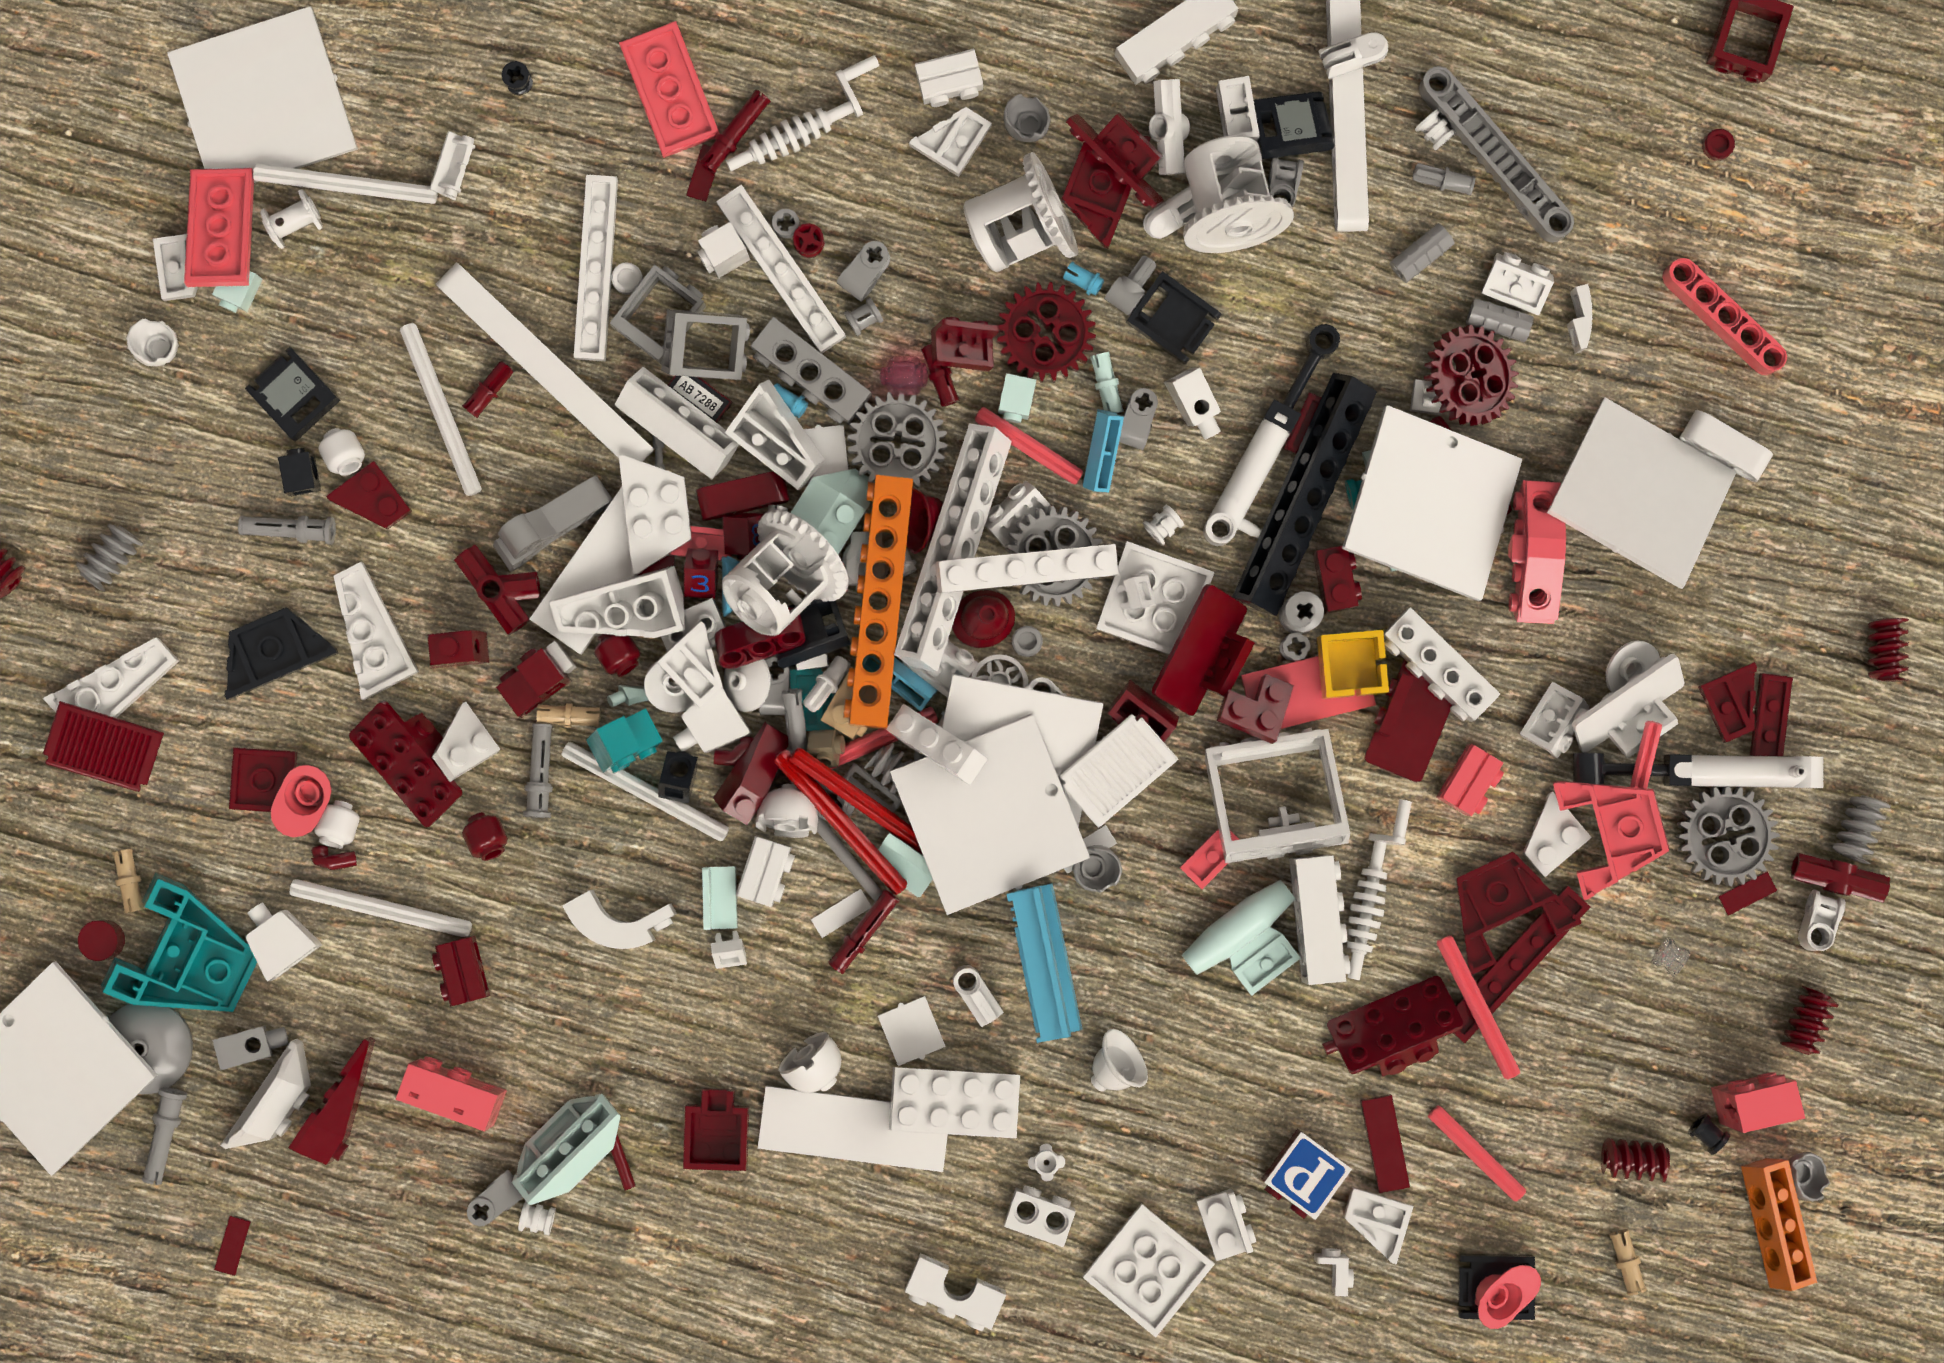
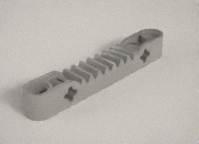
M1436 66L1429 69L1419 85V93L1422 99L1433 111L1436 109L1440 111L1438 117L1441 120L1445 119L1448 122L1446 126L1455 130V136H1459L1462 144L1468 146L1469 152L1477 157L1479 164L1485 166L1487 173H1491L1493 180L1501 185L1502 191L1509 194V199L1514 201L1519 212L1541 238L1551 243L1564 239L1573 229L1574 217L1569 209L1456 77L1445 67ZM1437 79L1441 81L1443 90H1433L1429 85V80ZM1537 198L1540 199V200L1537 201L1535 204H1533V202H1534ZM1550 218H1556L1561 221L1562 231H1554L1550 227Z

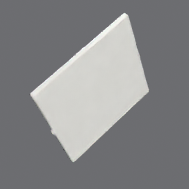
M311 6L167 52L189 119L187 124L192 129L204 169H254L255 164L299 169L358 150L336 83L338 77L333 73Z
M1604 397L1547 513L1610 548L1614 553L1624 556L1682 589L1690 576L1736 475V471Z
M1385 406L1365 473L1361 476L1362 483L1342 549L1471 599L1481 601L1499 539L1504 531L1503 525L1522 458L1391 406Z
M952 674L942 728L966 742L1033 715L1062 786L1065 781L1060 778V775L1095 746L1103 703L1034 690L1030 686L1019 687ZM1063 789L1079 827L1082 809Z
M1033 715L965 742L987 758V761L971 785L954 776L928 757L890 771L947 915L1011 889L1020 890L1022 885L1090 858Z
M56 961L52 962L0 1013V1121L5 1123L52 1176L158 1076L113 1026L108 1016L104 1015Z

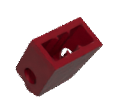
M465 630L428 634L431 669L490 663L487 632Z

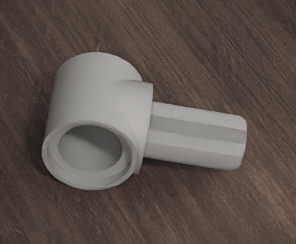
M1142 256L1127 277H1118L1104 299L1130 316L1145 295L1142 287L1156 269V263L1151 258Z

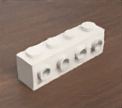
M1185 0L1116 47L1115 57L1135 85L1141 81H1144L1146 84L1160 74L1159 69L1166 64L1173 66L1185 57L1184 52L1192 46L1198 49L1210 40L1209 35L1217 29L1222 32L1233 25L1238 7L1233 0Z
M644 367L627 380L614 404L711 480L727 466L739 446L737 442L725 434L726 429Z
M1411 607L1406 609L1384 632L1385 648L1395 657L1400 654L1408 662L1405 667L1415 677L1420 678L1423 676L1430 683L1428 689L1438 699L1442 700L1445 698L1453 705L1450 710L1461 721L1464 722L1466 719L1469 722L1475 721L1500 695L1482 675Z

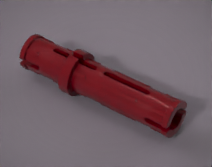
M754 90L751 97L722 134L718 133L715 136V143L704 157L700 159V164L707 170L710 168L709 171L715 174L730 153L734 154L737 150L736 145L766 106L771 103L769 98L763 93L760 95L761 92L759 90Z
M887 889L882 891V894L852 933L845 935L843 938L844 943L832 959L828 961L831 967L844 974L859 953L863 954L866 950V943L881 926L896 904L900 902L896 895Z

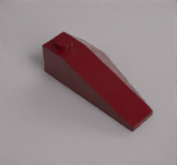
M368 1037L362 1041L342 1069L340 1076L343 1078L341 1081H336L323 1096L322 1102L325 1104L322 1109L319 1107L315 1113L312 1112L288 1147L289 1149L325 1165L330 1164L334 1159L340 1161L349 1147L345 1142L351 1134L375 1039Z

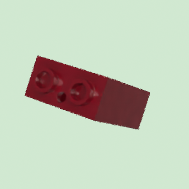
M1726 0L1706 64L1714 66L1713 69L1720 73L1730 74L1733 72L1742 75L1745 81L1751 83L1765 82L1773 73L1794 6L1778 0ZM1736 10L1777 23L1764 64L1723 51Z

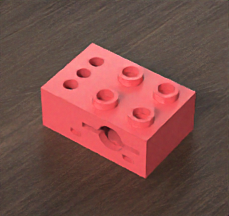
M425 1056L424 1059H418L408 1064L395 1100L484 1132L495 1125L507 1090L471 1077L472 1072L463 1068L454 1067L452 1070L441 1067L443 1062L432 1057Z
M1776 1072L1758 1075L1757 1077L1736 1080L1711 1087L1719 1123L1739 1132L1746 1133L1805 1119L1797 1082L1785 1078V1075H1777Z

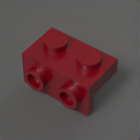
M957 317L943 318L931 329L932 365L989 372L994 368L993 338L999 333V326L988 325L986 321L965 322L960 321Z

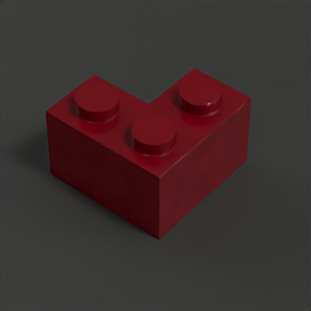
M533 648L526 652L520 658L522 663L517 666L518 671L513 668L499 678L502 683L496 688L517 717H525L537 708L538 704H542L572 682L568 675L561 671L547 650L542 648L540 650Z

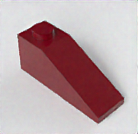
M766 722L763 724L713 797L723 812L748 825L770 789L779 768L774 763V759L781 751L787 749L789 744L788 735Z

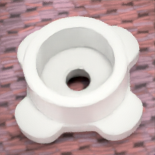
M1042 1144L1040 1151L1035 1157H1030L1028 1160L1029 1168L1041 1174V1178L1044 1181H1051L1054 1177L1053 1174L1057 1172L1058 1168H1063L1065 1165L1064 1157L1053 1152L1050 1144ZM1044 1160H1049V1165H1044Z

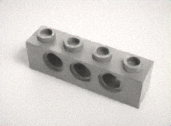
M775 317L769 321L751 344V348L755 352L753 355L755 360L766 368L770 364L780 371L777 376L791 387L794 383L804 390L801 395L815 406L818 402L828 408L826 414L838 424L845 421L850 425L855 419L857 411L860 412L864 404L872 397L871 391ZM782 348H790L794 351L793 358L788 362H782L777 359L778 351ZM808 366L815 367L818 370L817 377L812 381H806L801 377L802 370ZM829 386H840L843 390L842 395L835 400L827 398L825 392Z

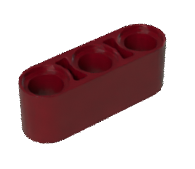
M774 471L714 484L696 490L702 521L719 519L737 513L766 508L768 505H779L790 501L785 480Z
M799 614L776 636L761 634L744 622H740L720 629L715 633L714 639L719 664L724 668L733 669L795 649L804 643L805 634Z

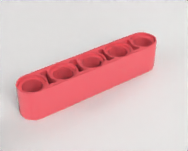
M1680 258L1666 267L1662 276L1665 286L1757 373L1769 375L1785 365L1787 361L1785 349L1694 262L1686 258ZM1674 268H1680L1685 272V281H1679L1674 277ZM1697 289H1703L1707 293L1708 301L1706 303L1697 299ZM1719 310L1728 312L1730 315L1729 324L1720 321L1718 316ZM1742 331H1747L1751 334L1753 339L1752 345L1743 343L1741 340ZM1765 352L1774 356L1775 365L1773 367L1768 366L1764 362L1763 356Z

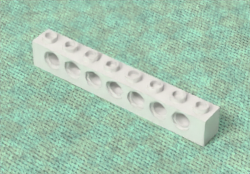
M969 423L894 653L895 656L911 667L938 672L963 591L938 593L935 562L975 557L1012 443L996 427Z

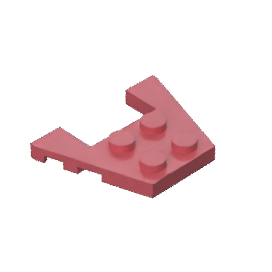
M1556 781L1553 783L1560 811L1592 804L1608 864L1577 871L1584 900L1590 899L1606 887L1612 886L1633 871H1637L1669 852V845L1654 789Z

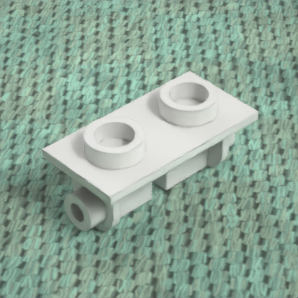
M450 131L447 132L429 188L430 190L456 200L457 193H461L460 186L465 174L466 165L468 164L472 149H475L472 137L466 135L461 137Z

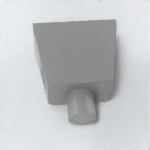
M266 1025L212 1040L220 1071L273 1056L272 1049L289 1044L285 1027L267 1031ZM257 1038L261 1044L260 1049L252 1051L248 1046V1042Z

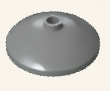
M127 1004L111 1015L109 1021L134 1049L138 1043L144 1046V1052L140 1056L158 1075L139 1094L157 1093L159 1088H169L180 1080L190 1064L193 1041L187 1023L176 1010L171 1007Z

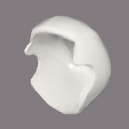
M141 319L130 327L126 337L130 352L136 360L147 366H163L169 363L175 357L179 346L176 333L163 321Z

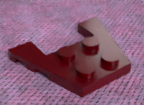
M1514 852L1456 878L1468 968L1472 975L1497 964L1483 934L1541 907L1556 936L1582 924L1580 918Z

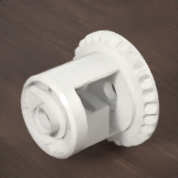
M1246 136L1220 137L1197 146L1186 156L1184 168L1196 210L1194 218L1189 219L1183 232L1184 242L1190 249L1203 253H1225L1246 249L1272 239L1283 232L1293 221L1294 213L1291 204L1284 198L1274 199L1272 195L1270 196L1261 161L1262 156L1259 144L1255 140Z
M1034 152L1025 155L1022 163L1026 173L1024 176L981 196L965 201L964 214L971 238L988 267L994 272L1002 271L1008 268L1009 265L1054 245L1058 246L1065 257L1072 258L1078 255L1075 236L1064 207L1047 171ZM1033 204V206H1034V208H1035V211H1036V213H1037V215H1038V217H1039V220H1038L1037 217L1035 216V214H1034V212L1032 211L1030 205ZM1022 209L1023 228L1015 230L1007 216ZM999 219L1001 220L1005 236L1003 237L1000 236V233L994 222Z
M770 510L761 517L757 528L760 543L722 580L724 597L733 612L753 630L770 636L779 635L814 599H821L823 602L835 601L840 599L848 589L846 569L830 543L809 523L783 510ZM782 576L788 580L789 584H793L797 590H802L806 594L801 599L791 589L785 595L795 605L790 612L785 602L781 604L779 600L776 601L767 591Z

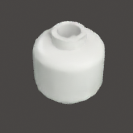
M335 428L326 432L318 448L328 470L342 476L350 475L359 470L365 456L355 433L345 429Z
M335 800L334 804L327 805L314 829L315 834L320 838V843L341 849L343 845L353 842L360 817L352 810L353 806L351 804Z

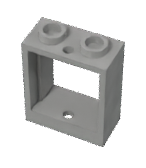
M654 264L611 320L610 324L616 331L662 365L663 346L661 347L629 323L628 320L658 281L690 303L693 307L689 311L703 312L706 305L702 300L704 295L690 284L687 288L677 281L679 276L667 266L660 269ZM687 322L686 332L690 329L694 322Z
M667 309L661 371L675 376L741 380L742 372H745L747 366V357L744 354L745 341H748L750 335V326L747 323V318L738 314ZM687 322L733 325L728 369L683 366Z

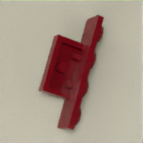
M1120 113L1116 114L1099 134L1078 114L1070 116L1066 120V123L1071 127L1069 129L1071 134L1079 141H1085L1092 148L1091 152L1094 157L1102 163H1107L1114 170L1113 174L1118 181L1124 185L1129 184L1136 191L1135 196L1143 205L1147 207L1150 205L1152 208H1155L1164 201L1143 179L1160 161L1163 155Z

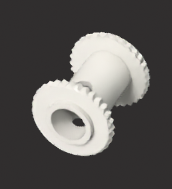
M304 190L298 191L301 201L271 216L264 208L260 211L267 233L272 241L281 249L285 247L283 237L311 223H314L319 230L323 227L320 220L321 216L314 202Z

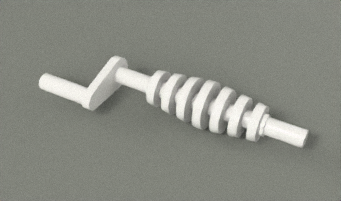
M873 55L844 70L840 69L835 72L848 100L847 102L827 112L823 111L822 108L815 109L816 117L814 118L810 112L803 113L806 121L804 123L801 122L798 115L791 117L794 124L792 129L786 119L781 121L780 125L783 133L780 134L777 127L773 126L770 128L773 138L769 139L764 132L759 135L761 144H757L755 139L750 141L748 150L725 160L729 170L733 171L752 161H758L759 165L766 163L763 157L766 154L771 161L777 159L775 153L777 149L783 157L789 155L786 147L787 144H790L793 152L796 153L800 151L797 139H801L806 147L811 144L808 134L811 133L814 139L817 140L821 137L820 128H823L824 132L828 133L831 131L830 125L833 122L853 112L856 117L863 115L862 109L848 81L879 67L876 56Z
M1399 799L1392 836L1369 834L1368 840L1374 841L1370 866L1367 869L1363 868L1361 875L1367 876V881L1359 880L1357 887L1365 888L1364 893L1355 892L1353 896L1354 899L1361 900L1362 905L1351 904L1350 910L1360 913V917L1349 916V923L1356 924L1358 927L1357 930L1348 929V935L1355 937V942L1347 941V948H1350L1352 952L1350 974H1348L1347 978L1360 980L1364 956L1367 952L1372 953L1373 946L1367 945V941H1376L1377 934L1369 933L1370 928L1380 929L1381 922L1372 920V915L1384 916V910L1376 909L1374 905L1375 903L1385 905V898L1376 895L1377 891L1386 892V885L1379 884L1380 879L1387 880V873L1383 872L1382 869L1386 845H1405L1411 801Z

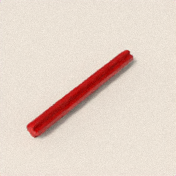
M797 748L794 750L789 759L791 763L922 854L910 824L804 749Z
M787 749L781 751L775 757L774 763L813 803L820 814L894 895L900 894L907 887V881L815 779L790 762L791 753Z

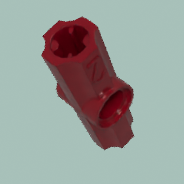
M1797 853L1791 865V879L1821 886L1825 891L1850 897L1854 895L1884 903L1890 889V877L1857 869L1858 866L1838 860L1830 859L1828 861Z

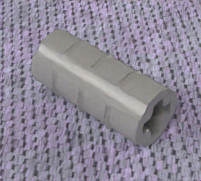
M1438 223L1428 232H1425L1418 240L1413 241V244L1407 249L1401 251L1397 257L1390 261V266L1396 275L1404 283H1407L1416 275H1419L1428 265H1431L1438 257L1443 256V253L1451 248L1455 242L1447 230Z
M1474 298L1467 315L1466 325H1472L1476 328L1483 326L1486 331H1494V335L1499 334L1509 339L1512 338L1525 342L1531 331L1534 316L1521 313L1520 310H1511L1505 306H1498L1491 302Z

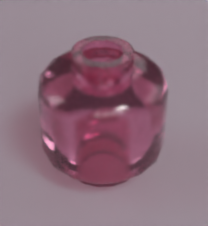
M893 356L888 359L886 367L881 368L880 379L882 385H886L888 392L893 396H899V394H904V396L917 395L922 390V387L927 385L928 371L926 364L921 363L917 356Z

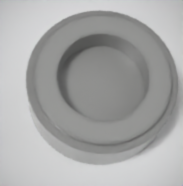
M1032 626L1020 627L1012 637L1014 651L1023 657L1036 655L1043 644L1041 633Z

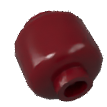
M602 634L598 637L599 644L594 650V655L607 674H616L618 677H622L639 665L637 660L640 657V650L631 636Z
M481 812L467 820L468 824L462 830V836L473 857L488 861L500 856L505 851L504 847L508 842V838L497 816L485 815V813Z

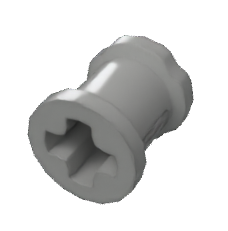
M870 297L866 299L865 304L855 310L843 312L856 336L861 335V331L870 325L884 321ZM867 313H870L867 317L858 321V318L864 316Z
M1291 633L1281 641L1279 646L1280 653L1288 661H1299L1307 656L1310 650V642L1301 633ZM1291 639H1294L1295 643L1302 644V649L1298 650V655L1294 651H1288L1287 646L1292 644Z

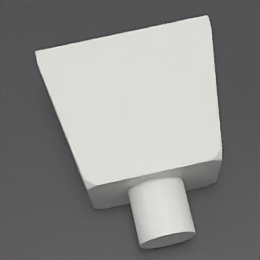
M1189 368L1164 382L1188 426L1194 427L1197 425L1204 440L1221 432L1213 417L1221 411L1200 368ZM1199 400L1202 404V409L1199 413H1196L1194 405Z
M722 687L700 708L694 703L681 715L687 728L673 736V739L681 751H686L698 743L703 752L708 753L740 740L745 736H749L752 732Z
M262 902L247 913L257 928L245 937L267 982L277 979L322 946L321 942L288 910H281L272 916Z

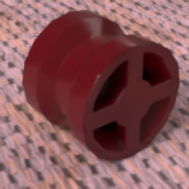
M807 223L799 226L794 232L793 243L798 254L805 258H814L820 255L825 243L823 233L819 227Z

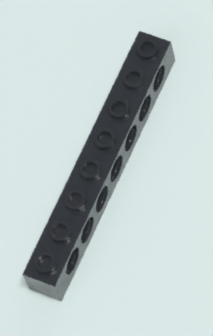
M1332 373L1232 597L1257 611L1277 616L1289 587L1297 574L1302 558L1309 547L1315 529L1322 518L1328 500L1334 491L1336 482L1347 462L1354 442L1359 436L1362 424L1372 407V402L1377 393L1376 390L1353 376Z

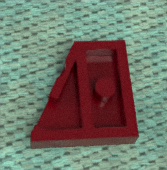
M375 461L371 462L326 496L329 501L387 530L412 512Z
M1755 662L1698 686L1723 743L1755 730V715L1753 713V707L1756 703L1754 679L1757 665Z

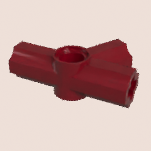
M476 544L464 550L454 559L476 590L478 597L485 602L508 635L518 631L530 621V618L518 601L541 598L538 572L498 575ZM491 582H497L500 587L498 595L494 598H488L485 594V588Z

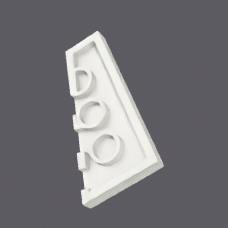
M359 562L334 575L341 612L344 615L348 643L351 646L353 665L360 686L361 700H366L418 673L419 671L364 563Z
M154 638L120 656L119 659L110 664L103 665L94 670L95 672L80 680L77 679L66 685L67 687L56 693H51L43 699L55 712L57 711L59 701L117 718L175 666L179 659L159 638Z

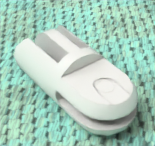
M1371 32L1320 49L1318 52L1321 59H1323L1322 63L1327 70L1328 79L1383 60L1388 52V41L1382 34Z
M1190 186L1153 208L1145 215L1143 226L1148 235L1157 239L1167 237L1186 225L1189 219L1194 218L1196 210Z

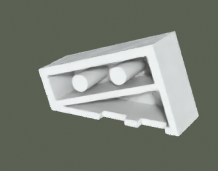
M769 379L757 386L725 431L726 435L797 490L808 484L824 462V458Z

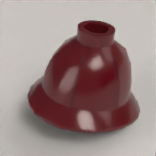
M912 488L906 543L908 550L914 554L921 552L931 542L944 503L936 497L924 495L916 488Z
M992 590L972 592L961 599L952 630L963 644L970 647L987 648L1002 642L1012 631L1015 624L1014 607L1010 600L999 592Z

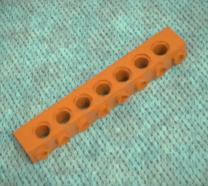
M876 475L874 482H868L866 501H872L871 513H865L863 531L869 532L868 544H862L860 562L866 563L865 575H858L857 593L862 594L861 606H855L853 624L859 625L858 637H852L850 655L856 656L855 668L848 669L847 686L853 687L852 698L845 699L843 718H849V725L886 729L888 725L894 653L913 486L912 478ZM882 502H892L896 507V513L891 517L883 516L879 511V505ZM881 532L889 533L893 538V544L888 548L880 547L875 540L877 534ZM877 563H884L889 567L890 575L885 579H879L874 576L872 567ZM873 594L883 595L887 601L886 607L881 610L873 609L869 604V598ZM870 625L880 626L883 630L882 639L879 641L868 639L866 628ZM872 655L878 658L880 661L879 670L868 672L863 668L862 661L866 656ZM866 686L872 687L877 693L876 700L870 704L864 703L859 697L860 689Z

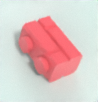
M1467 744L1436 798L1466 816H1472L1474 812L1479 814L1488 801V798L1484 796L1490 786L1495 788L1504 774L1500 770L1503 762L1479 747Z

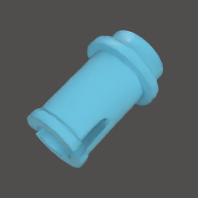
M1072 261L1067 269L1077 273L1078 276L1076 277L1066 271L1063 279L1086 290L1088 296L1090 294L1096 296L1104 283L1100 273L1093 274Z
M776 383L774 387L794 416L800 418L808 407L805 397L802 395L798 397Z

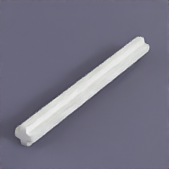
M255 164L253 169V179L260 182L435 204L438 193L429 189L430 186L263 164Z
M414 323L406 324L400 328L401 335L464 493L467 496L475 495L482 488L419 330Z
M568 742L565 745L561 754L564 758L718 841H723L728 834L729 827L683 802L659 798L658 788L624 770L613 774L610 769L602 773L593 753L572 742Z
M295 879L290 885L289 894L291 896L464 938L469 936L472 928V923L467 920Z

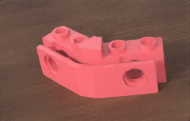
M1523 480L1519 492L1514 493L1513 509L1518 510V519L1515 520L1514 534L1508 545V556L1511 562H1516L1512 568V581L1516 582L1515 593H1510L1509 611L1513 612L1517 622L1554 624L1555 620H1558L1565 565L1566 525L1564 522L1548 514L1547 511L1561 485L1560 482ZM1540 588L1537 592L1531 593L1532 590Z

